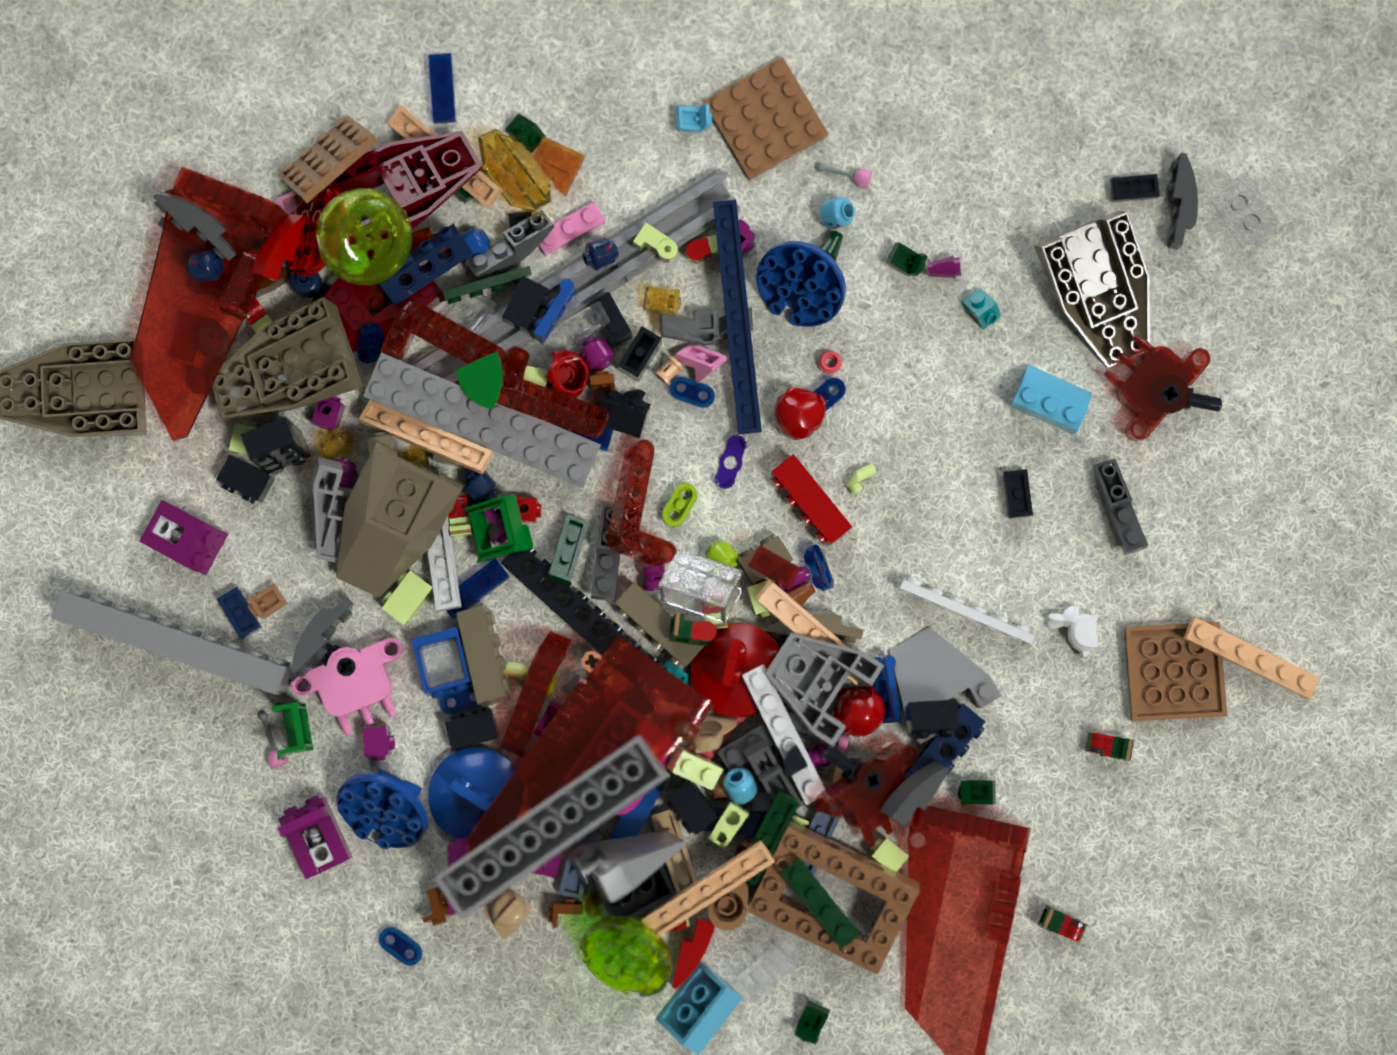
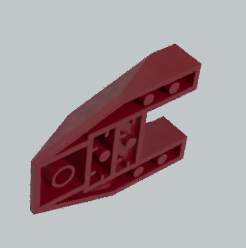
M457 131L386 143L363 154L332 181L330 186L338 189L343 194L345 202L385 184L396 206L355 225L358 237L370 258L391 248L482 170L483 166L464 133Z
M402 239L391 248L370 258L368 256L369 271L405 244ZM360 242L358 244L359 249L365 250L362 243ZM336 266L323 284L319 294L313 298L311 303L325 297L337 306L352 353L392 340L440 304L437 294L442 291L432 281L395 306L387 297H383L369 273L364 275L361 280L348 281L338 273V266Z

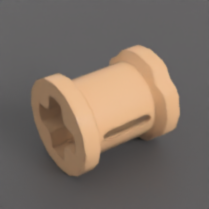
M671 355L667 357L668 360L659 369L653 371L668 386L671 384L670 380L679 371L682 372L684 370V367Z
M589 651L585 653L581 664L586 671L596 673L603 667V658L599 653ZM591 655L595 659H599V663L595 664L596 668L594 669L590 665H586V661L590 660L589 656Z

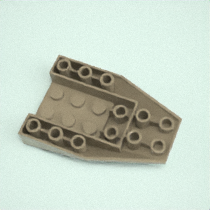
M1118 210L1033 245L1063 313L1107 368L1150 351V277L1127 211Z
M325 297L263 327L209 377L221 418L224 420L290 411L363 387L338 308Z
M137 339L67 343L1 369L0 419L69 437L147 435L143 343Z
M378 442L375 443L345 504L336 578L376 597H380L433 545L463 488V483L443 473L438 476L397 456V451Z

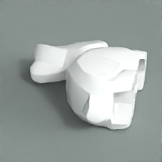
M1076 605L1067 607L1062 614H1049L1048 628L1067 627L1068 641L1074 649L1079 651L1082 658H1087L1091 650L1098 647L1096 631L1097 614L1079 613V608Z

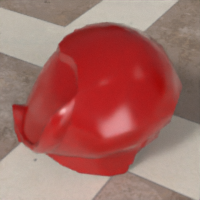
M569 349L554 350L551 352L553 360L545 378L557 392L556 398L558 401L574 400L582 394L588 384L589 370L587 364L583 361L582 357Z
M791 387L778 397L774 405V420L778 429L785 437L793 440L809 438L822 425L826 410L825 405L827 403L823 396L818 395L816 392Z
M872 686L842 688L838 692L832 717L846 726L843 732L852 736H867L875 732L883 723L886 710L882 697L875 692Z

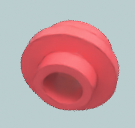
M834 351L824 352L818 361L819 368L826 374L836 373L842 364L840 355ZM827 359H832L834 361V365L832 367L826 365Z

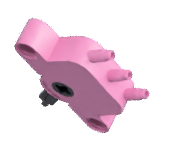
M392 638L361 649V651L348 647L341 648L337 644L332 646L327 643V653L322 660L326 665L309 670L304 677L300 678L298 676L291 683L293 692L300 696H309L319 692L325 709L332 716H337L341 729L347 736L352 734L347 715L360 711L367 726L374 725L369 706L383 702L389 717L396 716L395 707L390 697L393 691V683L386 664L401 658L404 653V646L399 640ZM391 643H395L398 646V651L393 656L387 653V647ZM352 662L350 667L353 670L351 672H344L346 669L345 666H343L344 663ZM302 679H307L309 682V688L305 692L299 689V683Z

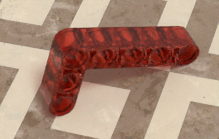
M414 300L408 301L396 313L380 351V354L383 353L401 360L407 354L416 335L467 364L496 351L498 352L501 365L504 364L507 358L505 351L501 347Z
M513 347L509 350L502 370L503 382L497 400L498 404L592 438H599L603 435L610 418L607 410L522 379L529 360V353L521 347Z
M643 439L629 445L625 449L607 543L611 550L652 566L664 565L676 559L677 550L674 544L639 530L654 458L653 444L649 440Z
M551 630L545 637L533 658L500 748L518 756H523L524 749L530 741L555 673L564 660L572 639Z

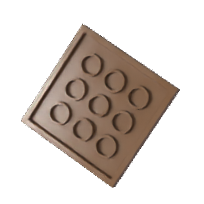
M783 57L703 101V104H709L712 119L749 181L829 136L828 131Z
M347 116L338 119L332 130L321 134L316 140L317 143L311 148H305L299 154V158L295 162L285 165L281 170L282 173L278 175L306 203L311 201L378 142L371 132L351 117Z
M1206 622L1220 629V622ZM1189 623L1124 627L1131 722L1227 716L1223 658L1183 639Z

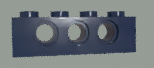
M453 223L442 228L431 239L421 242L410 253L403 254L392 265L382 268L376 277L382 289L396 306L474 253ZM447 247L444 252H439L441 248ZM424 260L428 261L424 265H419ZM402 274H408L405 278H399Z
M961 703L957 709L959 725L963 726L966 731L964 738L958 739L954 733L953 736L946 738L939 737V734L935 735L901 777L906 780L927 763L933 761L949 768V774L955 767L953 764L954 760L958 756L963 757L969 750L970 746L967 744L973 737L977 739L985 729L982 726L986 721L964 703ZM943 744H947L951 748V753L946 758L942 757L939 753V749Z

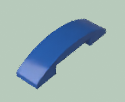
M667 780L646 793L634 809L626 814H622L609 840L639 835Z

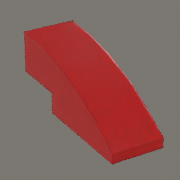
M291 214L281 222L263 244L250 273L266 280L278 281L284 261L293 262L307 217Z
M697 917L693 939L683 938L672 983L673 989H677L687 980L706 953L715 930L711 920Z

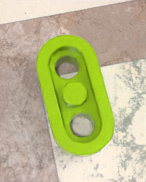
M682 483L676 487L662 513L666 525L679 527L686 520L697 500V490L692 484ZM684 491L690 493V498L687 500L681 497ZM671 512H677L679 514L678 519L672 520L670 518Z

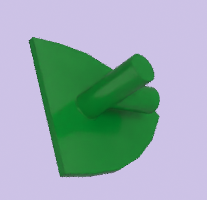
M497 351L455 370L465 394L478 405L493 410L499 398L503 382L502 365Z

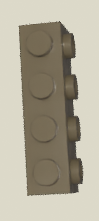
M635 582L615 602L618 606L616 611L624 619L627 620L630 617L635 621L636 624L633 627L643 636L648 633L653 638L651 643L659 651L665 649L671 654L668 659L677 667H680L682 664L686 668L704 647L669 641L672 616Z
M482 605L456 613L477 704L485 707L509 700V692H512L509 679L505 678L504 669H506V662L503 655L500 656L498 647L501 646L498 633L494 632L493 624L496 622L492 610L489 611L488 608Z

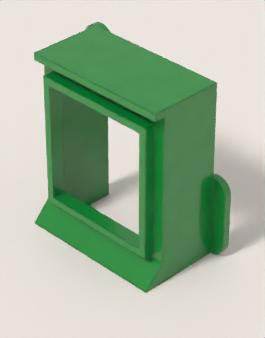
M516 495L501 496L464 508L468 512L478 552L476 563L493 561L497 557L533 548L529 526L522 523ZM500 506L509 543L492 547L484 511Z
M298 702L284 705L282 703H275V706L271 707V711L283 712L289 747L277 750V759L284 760L286 754L314 750L306 703L298 704Z

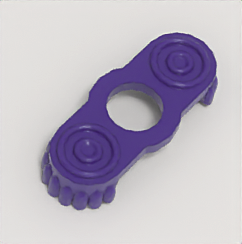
M733 435L727 440V446L720 458V467L715 476V482L720 488L729 489L735 484L734 481L737 472L742 467V457L747 448V442L742 436ZM728 456L735 457L738 462L736 468H726L724 465L725 458Z

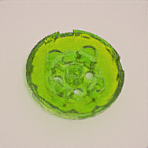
M360 188L341 193L325 207L317 225L316 237L318 238L319 253L323 262L336 276L353 284L373 285L386 281L403 267L411 251L412 229L406 212L396 200L378 190ZM367 215L370 219L369 224L366 226L361 223V217ZM384 229L388 231L386 240L380 237V232ZM368 233H370L371 237L369 242L365 238ZM350 235H354L356 241L352 246L348 244V237ZM370 249L375 251L372 260L367 258V251Z
M612 916L599 919L588 927L580 940L579 950L583 952V962L588 970L598 980L616 991L627 994L628 991L637 992L640 997L652 996L661 992L670 980L673 962L666 942L653 928L637 919L626 916Z

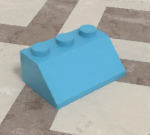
M1028 364L1010 403V407L1073 435L1079 430L1084 419L1092 392Z
M700 962L656 1019L682 1046L699 1055L743 997L731 985Z

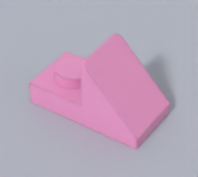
M690 343L676 353L679 363L695 368L697 383L727 361V356Z

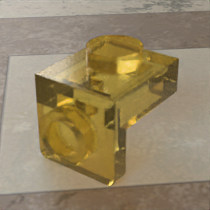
M651 286L645 287L643 310L668 315L678 312L681 305L680 290H665Z
M416 447L402 453L404 460L430 472L426 450Z

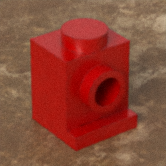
M516 497L519 511L523 505L529 507L527 513L520 512L522 522L537 523V518L542 516V504L538 503V499Z

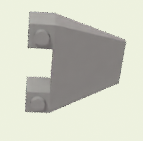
M317 457L311 476L317 559L338 563L344 508L353 489L339 486L343 473L340 462Z
M930 627L889 650L890 655L896 660L894 674L906 726L905 707L909 702L949 700L960 692L967 690L977 708H982L1002 696L990 675ZM929 735L930 737L925 739H916L915 736L913 738L917 744H921L935 735Z
M790 633L765 674L808 734L826 746L834 747L846 726L827 714L826 710L848 675L865 687L872 686L884 665L865 652Z
M669 831L582 844L576 847L569 857L581 880L588 885L596 881L603 896L612 903L637 887L686 846V843Z

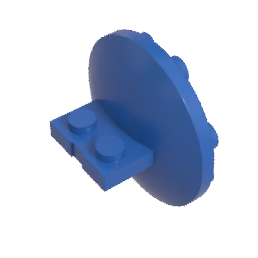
M801 241L779 243L770 248L758 264L756 282L760 296L774 315H780L786 306L794 310L790 316V322L794 326L813 327L825 324L837 315L844 304L846 283L841 269L831 256L812 244Z
M465 748L449 755L436 768L428 790L430 811L439 827L449 836L455 839L469 838L470 843H483L517 820L524 800L521 794L524 791L523 783L516 767L504 755L488 748Z
M379 769L376 774L363 773L353 775L346 779L338 790L337 810L345 822L355 831V835L360 839L372 841L368 838L371 831L380 832L379 838L374 843L382 849H389V847H411L423 838L428 828L426 810L418 799L422 788L406 780L403 781L386 771Z

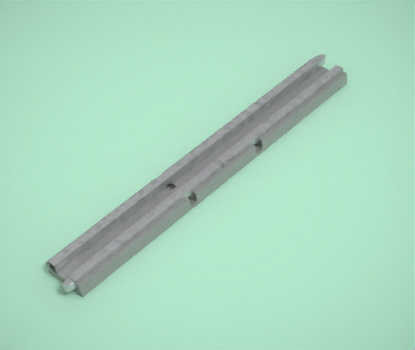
M714 170L610 236L608 239L615 242L619 252V258H616L614 266L595 271L590 265L586 266L582 255L537 282L549 289V296L554 300L561 291L560 283L562 280L570 279L574 283L575 296L554 329L588 308L590 301L607 292L612 293L661 261L658 255L644 246L641 251L633 247V241L645 223H648L672 239L677 244L678 250L714 228L713 202L735 199L723 184L728 177V171L717 173ZM737 202V211L739 212L740 207ZM509 300L409 364L460 385L455 370L496 351L500 361L503 362L536 341L534 330L531 329L530 333L527 334L503 321L502 315L510 302ZM541 309L538 315L541 319L547 313L546 309Z

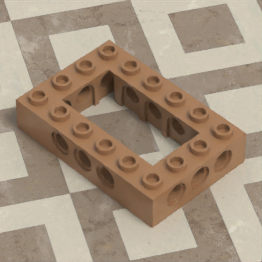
M791 821L773 854L775 862L765 869L748 903L747 912L878 975L920 891L919 882ZM800 857L801 860L886 900V902L883 901L881 904V912L876 922L871 924L870 934L866 942L863 941V935L860 932L857 938L841 950L808 908L793 902V898L781 896L788 882L780 872Z

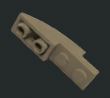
M810 614L832 634L842 636V641L856 643V639H862L863 629L840 625L842 616ZM781 621L768 626L766 629L767 633H771L772 638L784 640L785 636H789L790 633H794Z

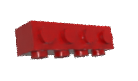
M794 454L771 471V482L778 490L782 488L785 491L787 502L793 508L798 507L802 512L800 515L801 519L808 527L810 525L814 527L817 531L815 536L823 545L827 543L828 546H831L852 529L853 526Z

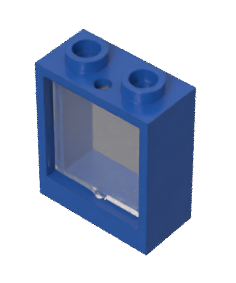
M458 627L411 639L426 696L436 699L446 696L445 692L455 690V693L468 690L469 685H473L461 632Z

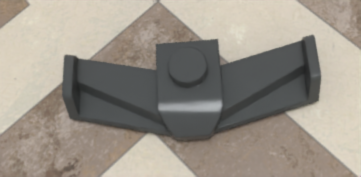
M748 307L750 329L753 331L752 307ZM716 308L693 310V319L659 313L661 337L698 343L702 346L714 345L716 342L728 339L725 315L718 317Z

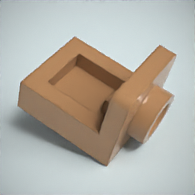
M274 583L257 595L247 598L250 602L248 608L255 617L259 616L262 619H266L288 604Z

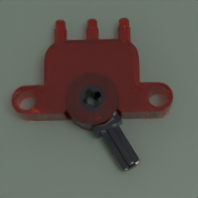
M1137 335L1133 340L1145 353L1137 362L1125 353L1120 354L1119 359L1130 369L1125 377L1121 380L1109 370L1104 373L1108 381L1116 387L1117 399L1134 414L1125 427V435L1131 441H1139L1149 437L1168 414H1173L1180 410H1188L1190 407L1218 412L1222 407L1221 398L1193 393L1194 388L1188 387L1196 381L1210 363V354L1203 348L1194 349L1185 354L1181 359L1165 346L1153 347L1148 341ZM1194 354L1200 357L1201 362L1199 366L1193 362ZM1167 391L1171 398L1167 399L1168 397L1164 395V392ZM1136 424L1142 429L1140 436L1134 433L1133 429Z
M894 742L870 759L852 757L849 759L832 746H828L823 751V758L843 771L842 778L816 797L815 807L818 812L833 817L843 815L845 822L850 827L859 829L868 846L873 847L875 846L872 830L882 825L886 834L893 832L892 824L889 820L890 817L880 810L894 791L906 780L903 772L916 762L917 750L912 745Z

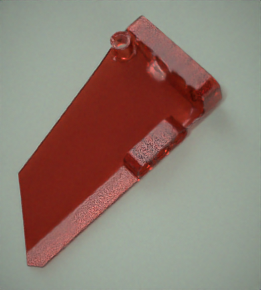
M181 167L172 185L173 189L167 190L164 193L184 198L217 218L227 227L221 236L237 253L230 261L226 257L222 259L224 271L218 280L203 283L196 282L187 272V261L193 253L214 251L213 248L215 246L209 240L206 242L202 240L196 233L198 229L195 226L189 232L185 229L182 231L178 229L171 221L173 217L166 211L130 362L149 394L172 441L188 437L264 278L250 273L254 261L270 234L289 216L278 204L267 198Z
M616 635L589 675L583 676L577 682L467 838L469 853L637 736H643L661 763L684 741H692L698 736L699 726L704 722L715 704L626 640ZM689 723L688 731L682 734V727ZM571 845L561 853H566L573 845Z
M928 805L925 810L917 807L913 813L907 837L909 855L908 877L919 882L920 891L907 915L905 1009L945 1055H985L1031 828ZM916 833L922 834L925 838V843L921 847H916L911 842V837Z

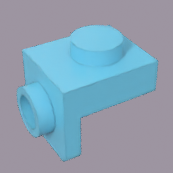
M703 104L699 108L686 106L674 108L676 131L699 133L711 126L712 114L709 104Z

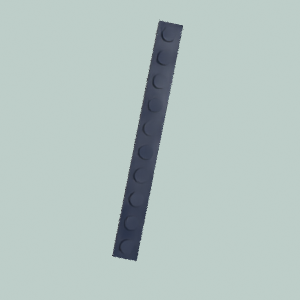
M736 199L713 202L738 435L761 433Z

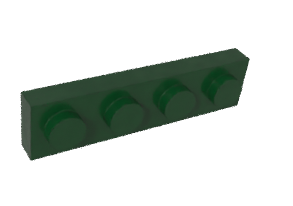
M530 266L444 290L437 295L440 303L447 301L448 305L462 301L461 296L469 294L470 298L483 295L482 290L491 288L492 292L504 289V284L512 282L513 286L518 285L523 276L529 277L532 275Z
M778 790L749 847L762 840L773 856L800 804V800ZM765 869L747 881L757 886Z
M800 857L780 872L841 950L860 935V932Z

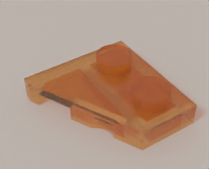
M543 136L533 156L561 194L566 197L585 160V155Z

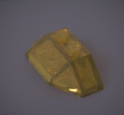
M498 129L479 136L478 142L483 170L494 183L503 189L501 194L510 206L534 212L551 203V181L523 144L502 134Z

